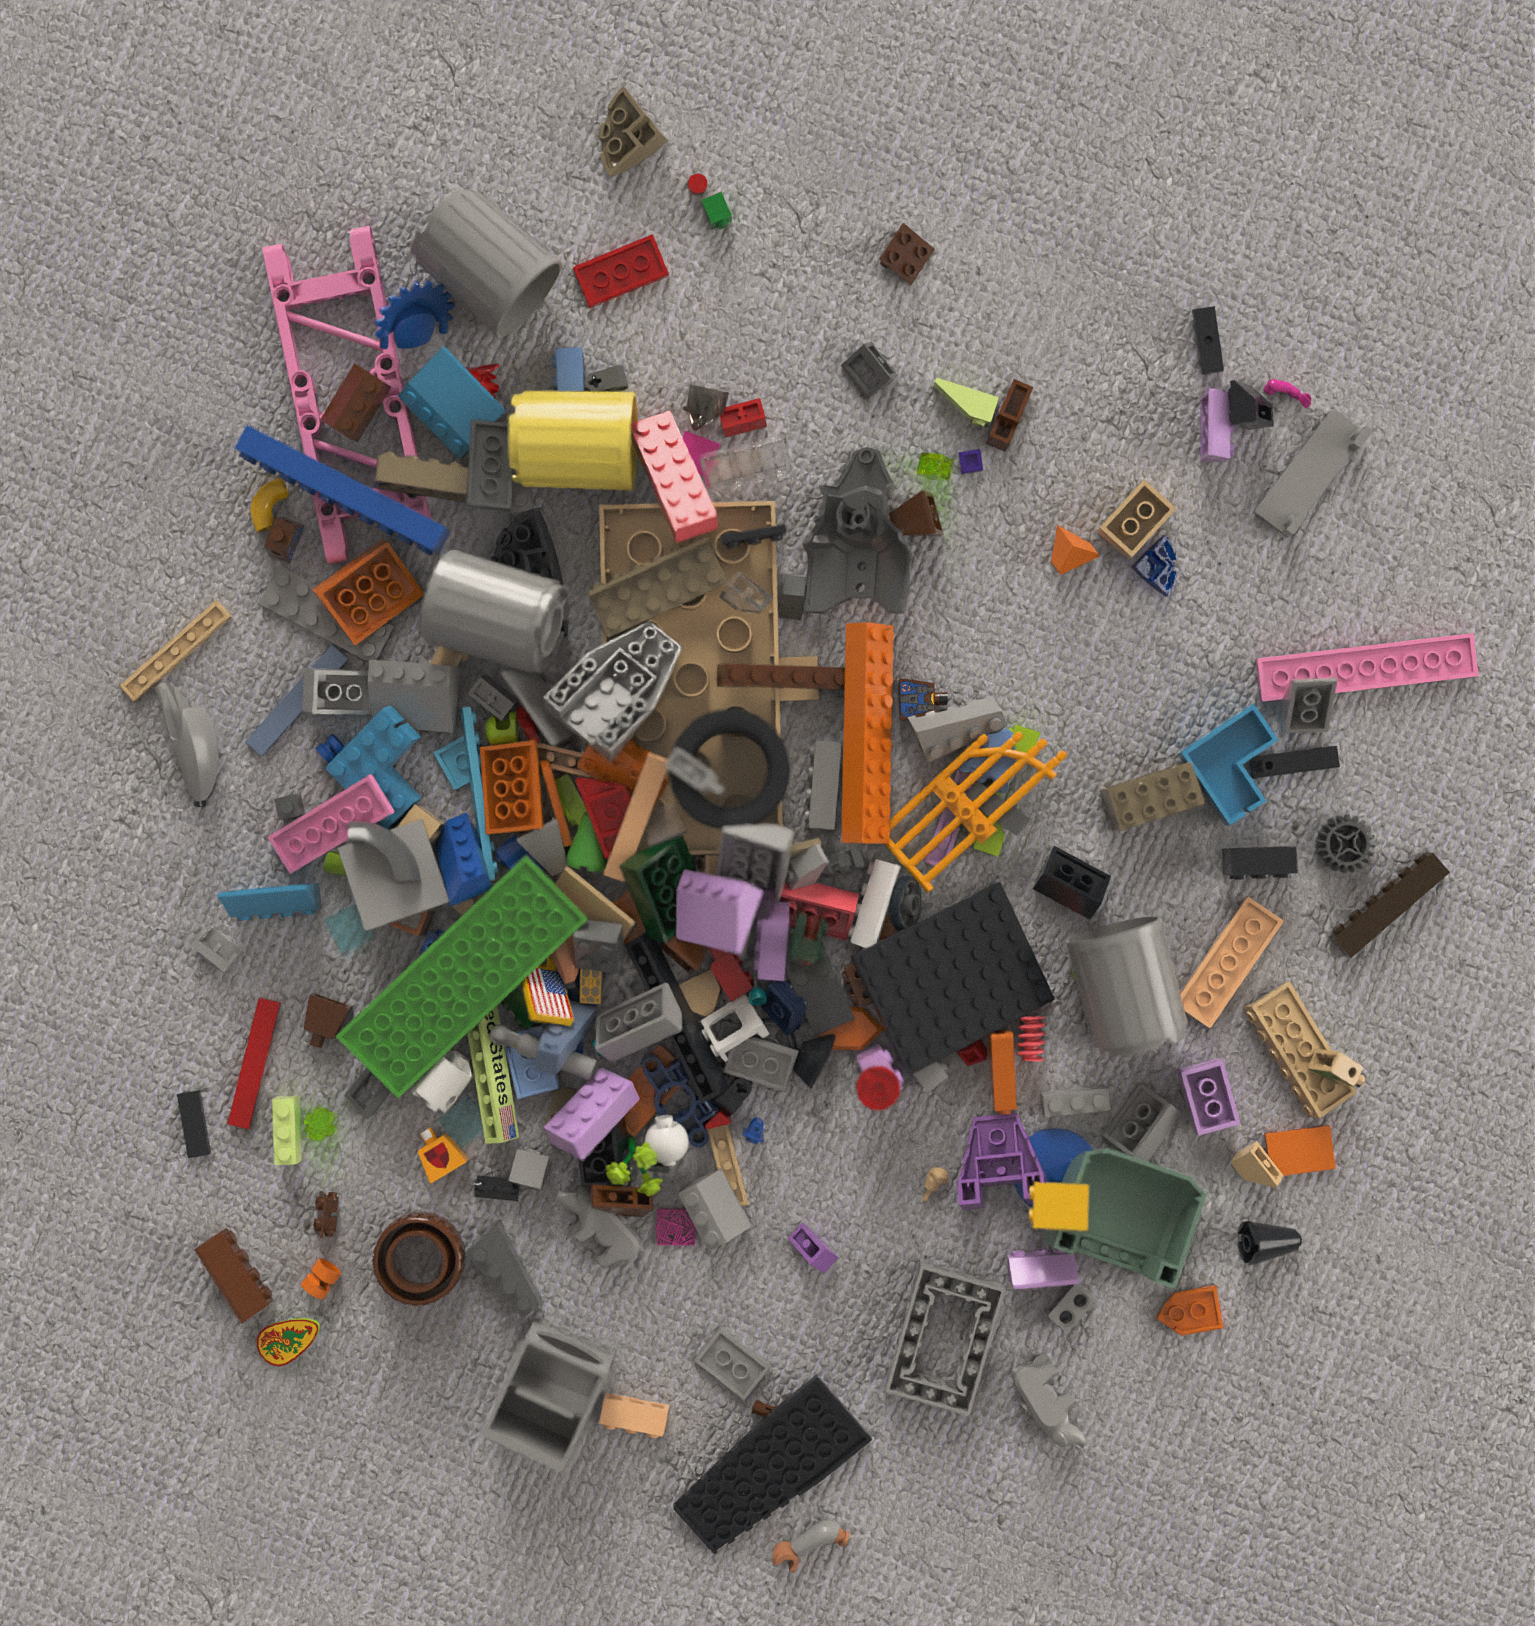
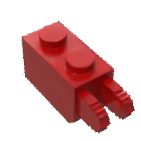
M711 947L708 948L715 959L711 962L710 969L731 1002L753 989L751 983L754 980L748 970L743 972L739 966L743 962L737 954Z

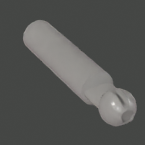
M502 1024L495 1025L490 1032V1039L494 1044L500 1046L507 1045L515 1048L518 1054L536 1059L537 1048L541 1038L528 1033L518 1034L510 1031L506 1025ZM574 1051V1053L568 1056V1060L560 1070L589 1080L597 1060Z

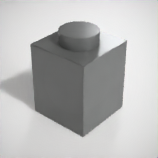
M301 794L274 799L279 820L301 817L305 814Z

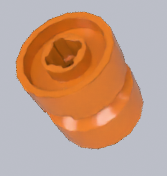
M318 1258L311 1268L313 1273L306 1275L301 1286L313 1297L324 1300L331 1290L330 1284L334 1285L342 1273L330 1261Z

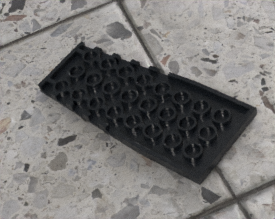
M816 1374L759 1421L673 1503V1509L711 1552L716 1554L720 1547L726 1543L731 1544L735 1541V1537L744 1531L748 1532L751 1530L755 1523L761 1519L766 1520L774 1510L789 1504L790 1499L796 1495H802L824 1480L872 1441V1437Z

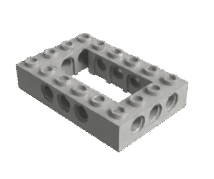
M919 1260L885 1380V1392L970 1416L1006 1290L1004 1285ZM934 1290L944 1292L947 1296L952 1294L965 1298L968 1302L971 1300L975 1301L953 1382L914 1371L918 1347L922 1345L921 1337L924 1326L928 1324L927 1316L930 1305L934 1303Z

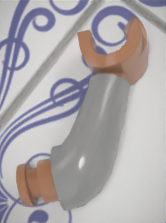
M824 1520L819 1522L793 1542L784 1541L778 1543L773 1549L772 1563L777 1565L784 1560H789V1570L794 1573L799 1564L798 1556L801 1557L825 1544L838 1543L839 1546L844 1547L849 1539V1532L843 1531L837 1521Z

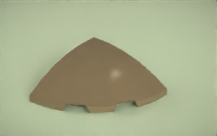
M623 86L608 105L609 113L605 123H601L599 140L602 142V153H600L605 170L610 177H614L636 166L669 141L636 99Z

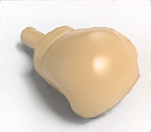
M932 1167L928 1171L924 1184L927 1191L922 1198L923 1201L927 1202L932 1191H938L941 1185L949 1183L947 1170L941 1167Z

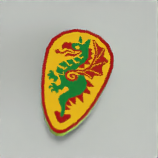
M308 1318L288 1319L270 1324L258 1334V1352L264 1361L270 1365L277 1367L285 1366L298 1358L311 1346L318 1336L320 1325L316 1320Z

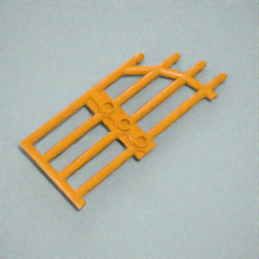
M1020 731L1016 732L1001 747L980 748L989 739L985 734L977 738V741H974L889 820L890 831L933 791L942 801L896 844L889 837V843H884V845L916 879L921 887L929 893L934 888L930 882L974 841L977 840L982 844L997 831L993 824L1045 776L1049 780H1053L1057 776L1053 769L1068 755L1064 750L1060 751L1056 757H1053L1045 765L1034 758L1048 744L1044 738L1039 740L1035 746L1025 753L1011 749L1015 746L1016 742L1022 739L1023 734ZM1003 756L1018 760L973 802L964 793ZM989 757L960 785H957L950 777L967 759ZM1027 763L1038 770L1033 777L988 818L978 809ZM948 807L956 818L909 860L901 850ZM963 824L970 834L923 876L915 866L956 828Z

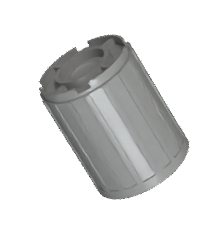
M466 186L468 190L459 187L447 195L427 216L425 220L429 224L424 232L420 229L417 231L411 245V254L416 258V263L439 284H442L452 296L498 337H505L520 327L542 304L560 276L562 263L481 192L471 189L469 186Z
M450 550L438 563L426 591L421 618L422 635L429 644L531 673L535 671L541 672V670L545 671L553 662L565 633L560 630L563 619L568 620L569 592L566 587L560 586L561 584L554 580L461 551Z
M1160 916L1141 917L1104 925L1079 933L1066 940L1095 1048H1099L1101 1056H1106L1105 1052H1109L1110 1057L1142 1053L1160 1048V1044L1170 1040V1043H1174L1187 1035L1186 1027L1188 1023Z

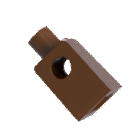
M316 993L310 994L304 1023V1030L313 1033L309 1044L322 1048L325 1037L329 1039L336 1038L353 1006Z

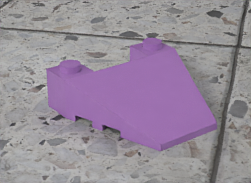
M999 1114L973 1118L967 1142L968 1146L957 1182L959 1206L963 1210L985 1208L984 1187L1023 1183L1024 1199L1028 1204H1033L1034 1200H1030V1186L1034 1187V1182L1048 1183V1179L1018 1114Z

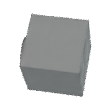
M526 1148V1151L517 1149L509 1182L542 1190L550 1157L544 1156L541 1151Z

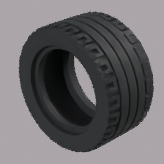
M723 709L704 714L691 722L682 731L672 748L670 756L678 747L695 759L701 746L712 737L724 733L741 734L753 740L764 753L767 761L766 782L761 792L749 803L739 807L725 808L714 805L706 800L696 787L669 770V779L673 793L681 807L692 818L711 828L722 830L723 827L755 825L767 818L777 808L787 790L790 763L786 747L779 734L770 724L750 712Z

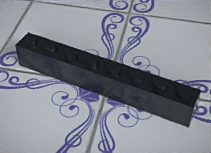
M647 934L625 944L624 946L646 991L667 983L682 1012V1031L669 1036L701 1103L729 1089L657 940L648 938Z

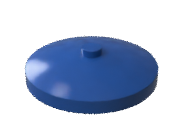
M1063 1128L1043 1129L1028 1137L1048 1179V1183H1062L1072 1160L1083 1152L1093 1151L1088 1142L1080 1135ZM1023 1183L1014 1184L1021 1199L1034 1209V1203L1028 1204L1024 1199Z

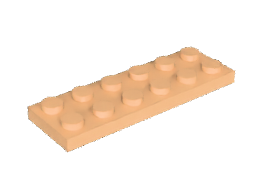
M1246 896L1180 992L1184 1011L1208 1028H1211L1284 920L1249 896Z

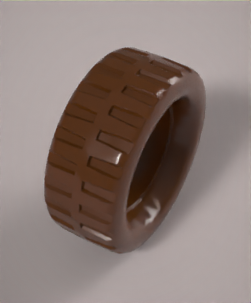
M421 1211L399 1217L382 1232L373 1251V1271L379 1286L392 1299L405 1305L425 1306L439 1301L451 1292L463 1273L466 1252L464 1250V1242L461 1239L462 1236L452 1223L435 1213ZM410 1236H423L432 1240L439 1247L443 1257V1267L440 1275L426 1283H415L404 1278L395 1264V1250L401 1240Z

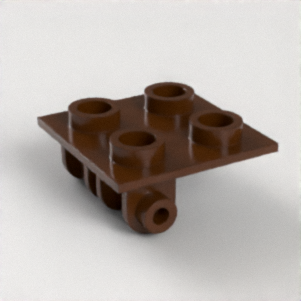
M902 223L879 258L881 261L880 265L884 268L889 267L908 284L912 285L935 249L906 224Z

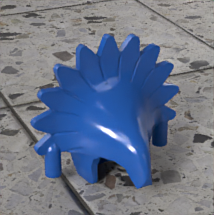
M431 280L427 281L422 288L417 281L414 282L410 291L405 287H401L399 297L389 296L390 306L379 309V312L384 316L375 321V325L381 327L375 333L376 337L380 338L379 347L381 349L388 348L389 334L393 332L396 346L400 349L422 346L431 340L436 322H439V333L447 334L448 321L453 320V316L448 312L455 307L453 302H448L452 295L448 291L443 293L445 287L442 284L433 288Z

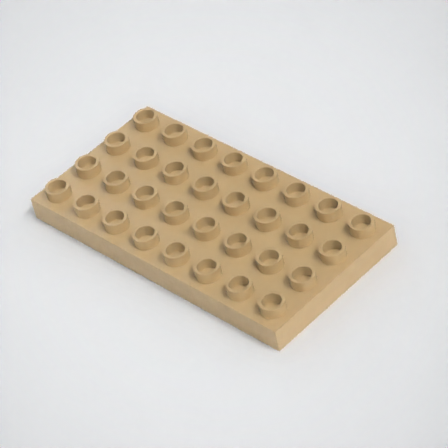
M775 501L711 502L717 514L718 529L698 536L708 537L726 576L727 584L611 638L607 637L602 626V645L650 621L682 646V651L656 707L630 738L635 744L651 751L656 756L669 759L676 740L691 722L704 714L723 709L743 710L759 716L770 724L780 736L779 688L717 687V665L719 664L779 665L776 541L770 542L769 538L761 540V544L748 545V542L739 543L740 547L727 549L726 546L721 545L720 535L776 526ZM659 504L599 505L601 582L604 585L610 582V577L622 573V575L630 573V568L642 563L645 566L651 563L650 559L662 554L664 557L671 554L670 550L676 546L682 545L684 548L691 544L690 540L698 536L676 543ZM724 733L712 737L701 746L695 756V760L718 776L715 782L725 788L721 795H718L711 789L708 793L699 790L701 795L714 805L725 808L745 805L761 792L766 782L767 761L764 753L753 740L741 734ZM667 768L665 777L669 779V769ZM669 779L666 789L650 813L636 853L677 834H683L690 855L719 854L722 830L711 828L692 818L677 801ZM782 800L767 818L755 825L774 824L783 827Z

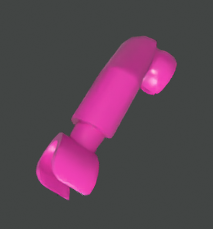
M1270 379L1263 388L1268 395H1273L1275 391L1286 393L1291 398L1299 400L1306 409L1311 404V396L1308 393L1301 394L1300 390L1289 382Z

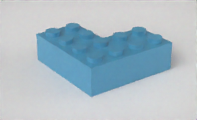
M1251 704L1179 751L1177 755L1183 763L1192 762L1200 789L1224 825H1232L1247 815L1245 812H1251L1266 802V799L1242 764L1277 742L1278 738L1255 704Z
M392 705L381 709L325 767L344 789L372 774L395 811L377 822L379 826L388 830L394 827L411 810L414 804H417L422 799L418 792L393 767L421 736L409 723L403 724L398 728L395 726L402 723L405 719Z

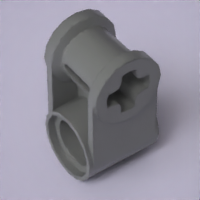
M616 365L605 370L592 372L585 380L588 392H620L629 387L623 365ZM597 380L598 388H594L593 381Z

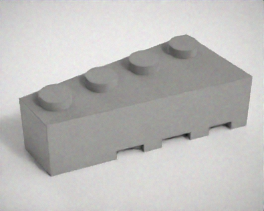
M993 696L967 702L965 706L958 708L955 706L947 707L946 711L938 713L934 711L927 712L925 716L918 718L916 716L908 717L919 748L928 763L977 741V738L983 734L987 736L1007 727L1002 710Z

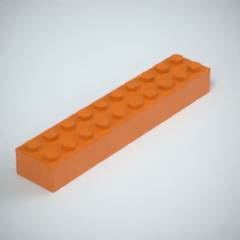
M869 622L846 623L842 843H889L893 704L892 672L894 659V632L892 625Z

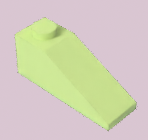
M936 378L934 387L968 420H971L973 425L979 427L990 425L999 397Z

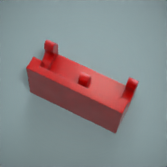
M760 398L718 409L725 438L767 427Z

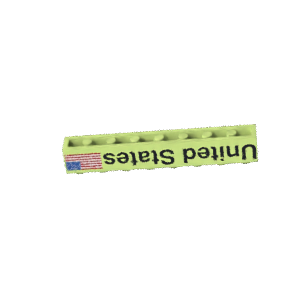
M498 1005L467 1033L485 1144L502 1143L519 1138L504 1045L494 1044L490 1039L492 1028L495 1025L501 1024Z

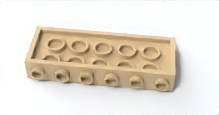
M1290 981L1284 982L1253 1004L1244 1006L1247 1019L1258 1030L1257 1035L1259 1039L1267 1045L1270 1057L1278 1063L1281 1075L1289 1081L1292 1086V1093L1300 1099L1303 1104L1302 1109L1307 1116L1321 1118L1357 1093L1352 1086L1338 1085L1307 1069L1316 1049L1332 1050Z

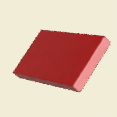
M653 234L573 267L589 309L669 276Z

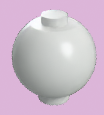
M672 1115L655 1117L656 1124L652 1125L646 1133L645 1142L655 1152L657 1162L663 1163V1166L675 1165L676 1161L680 1160L688 1149L689 1139L687 1132L681 1124L673 1121Z

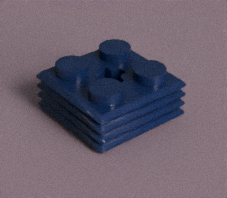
M772 981V984L769 983L766 990L767 1001L761 1005V1008L783 1033L789 1036V1034L799 1030L807 1010V1002L793 991V987L788 981Z

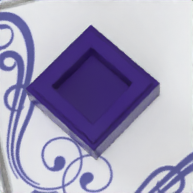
M980 449L958 452L961 475L983 471Z

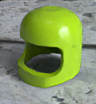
M516 711L509 713L510 719L501 721L496 716H492L486 721L485 735L487 741L492 746L519 742Z

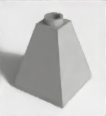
M552 812L542 818L543 829L517 833V841L552 876L560 877L568 864H566V855L559 824L555 813Z

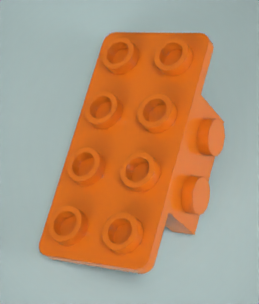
M630 739L615 759L610 762L588 744L577 766L596 780L625 783L632 798L648 753H653L643 749ZM665 776L652 810L669 783V779Z

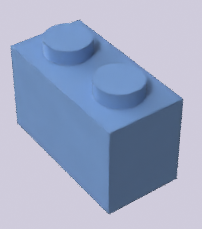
M582 347L556 348V355H552L553 368L557 369V377H553L554 390L585 392L584 351Z

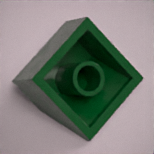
M520 983L501 1001V1004L507 1011L511 1010L515 1014L514 1020L519 1027H525L527 1030L538 1021L530 1020L522 983Z

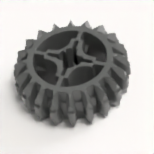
M1345 814L1344 818L1341 815H1336V821L1333 818L1328 819L1330 826L1327 824L1321 825L1325 832H1317V835L1322 836V839L1315 840V843L1321 844V847L1317 848L1316 852H1323L1319 859H1327L1325 866L1329 867L1332 865L1333 871H1337L1340 868L1341 873H1346L1348 868L1350 872H1355V866L1358 869L1363 868L1361 861L1369 863L1366 855H1374L1372 851H1369V847L1374 848L1376 846L1374 843H1370V840L1374 839L1375 836L1367 834L1372 829L1371 827L1363 828L1366 821L1361 820L1358 823V816H1353L1351 819L1349 814ZM1344 825L1353 828L1351 832H1347L1345 835L1335 831ZM1357 834H1359L1361 839L1360 849L1356 846ZM1330 838L1335 842L1332 852L1330 850ZM1342 840H1348L1349 846L1342 847ZM1345 852L1355 856L1346 862L1337 859Z

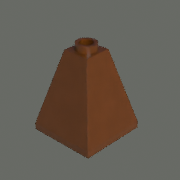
M925 490L920 491L889 513L890 521L903 533L904 537L944 535L933 493Z
M676 935L666 943L661 942L659 944L661 950L690 975L700 967L708 949L707 946L679 940L676 938Z

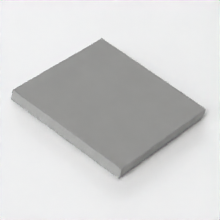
M422 819L390 830L408 846L414 855L419 867L421 883L398 884L395 881L393 868L387 857L380 850L372 846L351 843L338 848L366 932L450 903Z

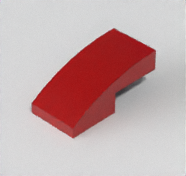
M519 706L516 716L528 741L537 740V743H539L540 739L536 733L538 728L533 718L526 709Z

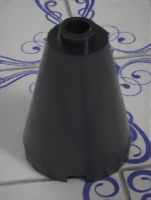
M1244 1221L1238 1229V1235H1241V1242H1238L1239 1253L1243 1262L1249 1263L1248 1265H1256L1297 1251L1302 1244L1300 1233L1293 1228Z

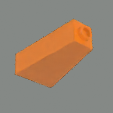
M1009 1029L996 1030L987 1035L992 1104L994 1111H998L999 1114H1011V1110H1017L1013 1033Z

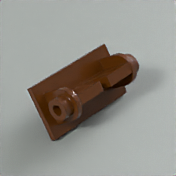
M320 1191L319 1197H316L315 1208L318 1210V1216L314 1219L313 1229L320 1238H323V1233H325L326 1237H333L336 1232L337 1216H329V1213L338 1212L339 1197H337L336 1192H328V1196H326L323 1191Z

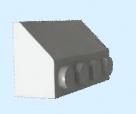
M667 983L659 985L596 1015L595 1050L612 1063L682 1031V1012Z

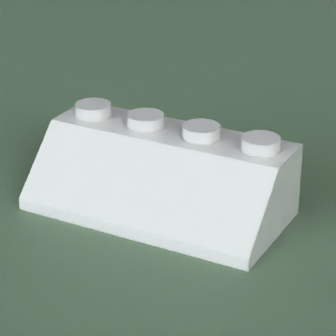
M875 859L874 863L870 862L867 871L870 879L868 884L864 883L861 891V895L864 896L863 902L857 905L854 915L858 917L856 925H851L848 937H851V943L867 948L879 942L889 910L892 891L898 880L901 866Z

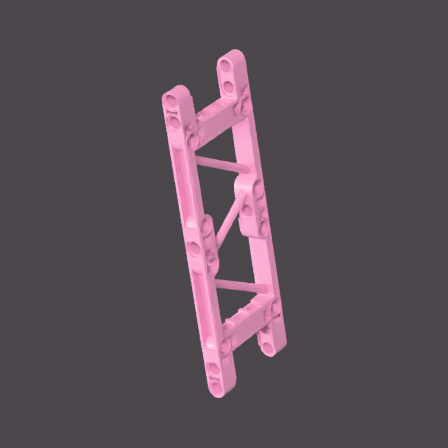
M365 226L350 230L351 238L349 240L355 270L296 282L293 279L290 259L286 255L284 245L277 244L263 247V256L304 454L320 462L318 449L374 468H376L377 459L316 439L324 430L325 422L321 420L324 412L321 414L318 409L316 400L318 394L314 379L306 371L301 370L291 321L384 352L377 356L375 367L369 373L391 386L390 391L383 400L385 412L392 419L398 420L405 458L407 455L419 457L409 408L398 397L404 389V383L393 332L389 334L388 348L381 349L379 347L380 341L289 311L302 308V305L312 303L323 304V301L339 298L342 300L346 296L372 294L377 320L384 317L379 312V309L388 306L371 227ZM374 276L375 281L372 284H365L367 277ZM284 293H289V299L286 302H281V296ZM386 361L393 362L389 370L383 369V364ZM302 378H307V384L304 387H298V381ZM395 403H400L401 410L393 413L391 411L392 406ZM314 420L316 422L315 428L307 430V423ZM373 488V490L431 519L426 496L418 495L416 498H410L407 493ZM315 493L313 498L327 563L330 565L348 561L349 546L343 520L356 518L358 514L354 513L352 516L337 507L338 503L335 502L333 513L325 516L324 509L330 504L319 498L318 493Z

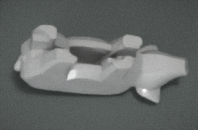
M580 1187L569 1192L558 1191L557 1200L569 1211L579 1215L578 1221L572 1224V1228L576 1231L575 1237L581 1243L594 1237L599 1244L607 1248L601 1256L596 1258L603 1267L618 1268L624 1260L632 1259L637 1254L643 1252L639 1235L627 1223L629 1222L628 1217L592 1208L591 1191L589 1188Z
M1042 1353L1036 1356L1031 1363L1014 1368L1011 1371L1013 1382L1023 1399L1020 1404L1026 1414L1031 1412L1037 1424L1057 1445L1076 1444L1083 1449L1086 1444L1085 1436L1075 1425L1068 1422V1413L1078 1406L1071 1393L1057 1396L1052 1386L1047 1383L1053 1376L1060 1375L1047 1354Z

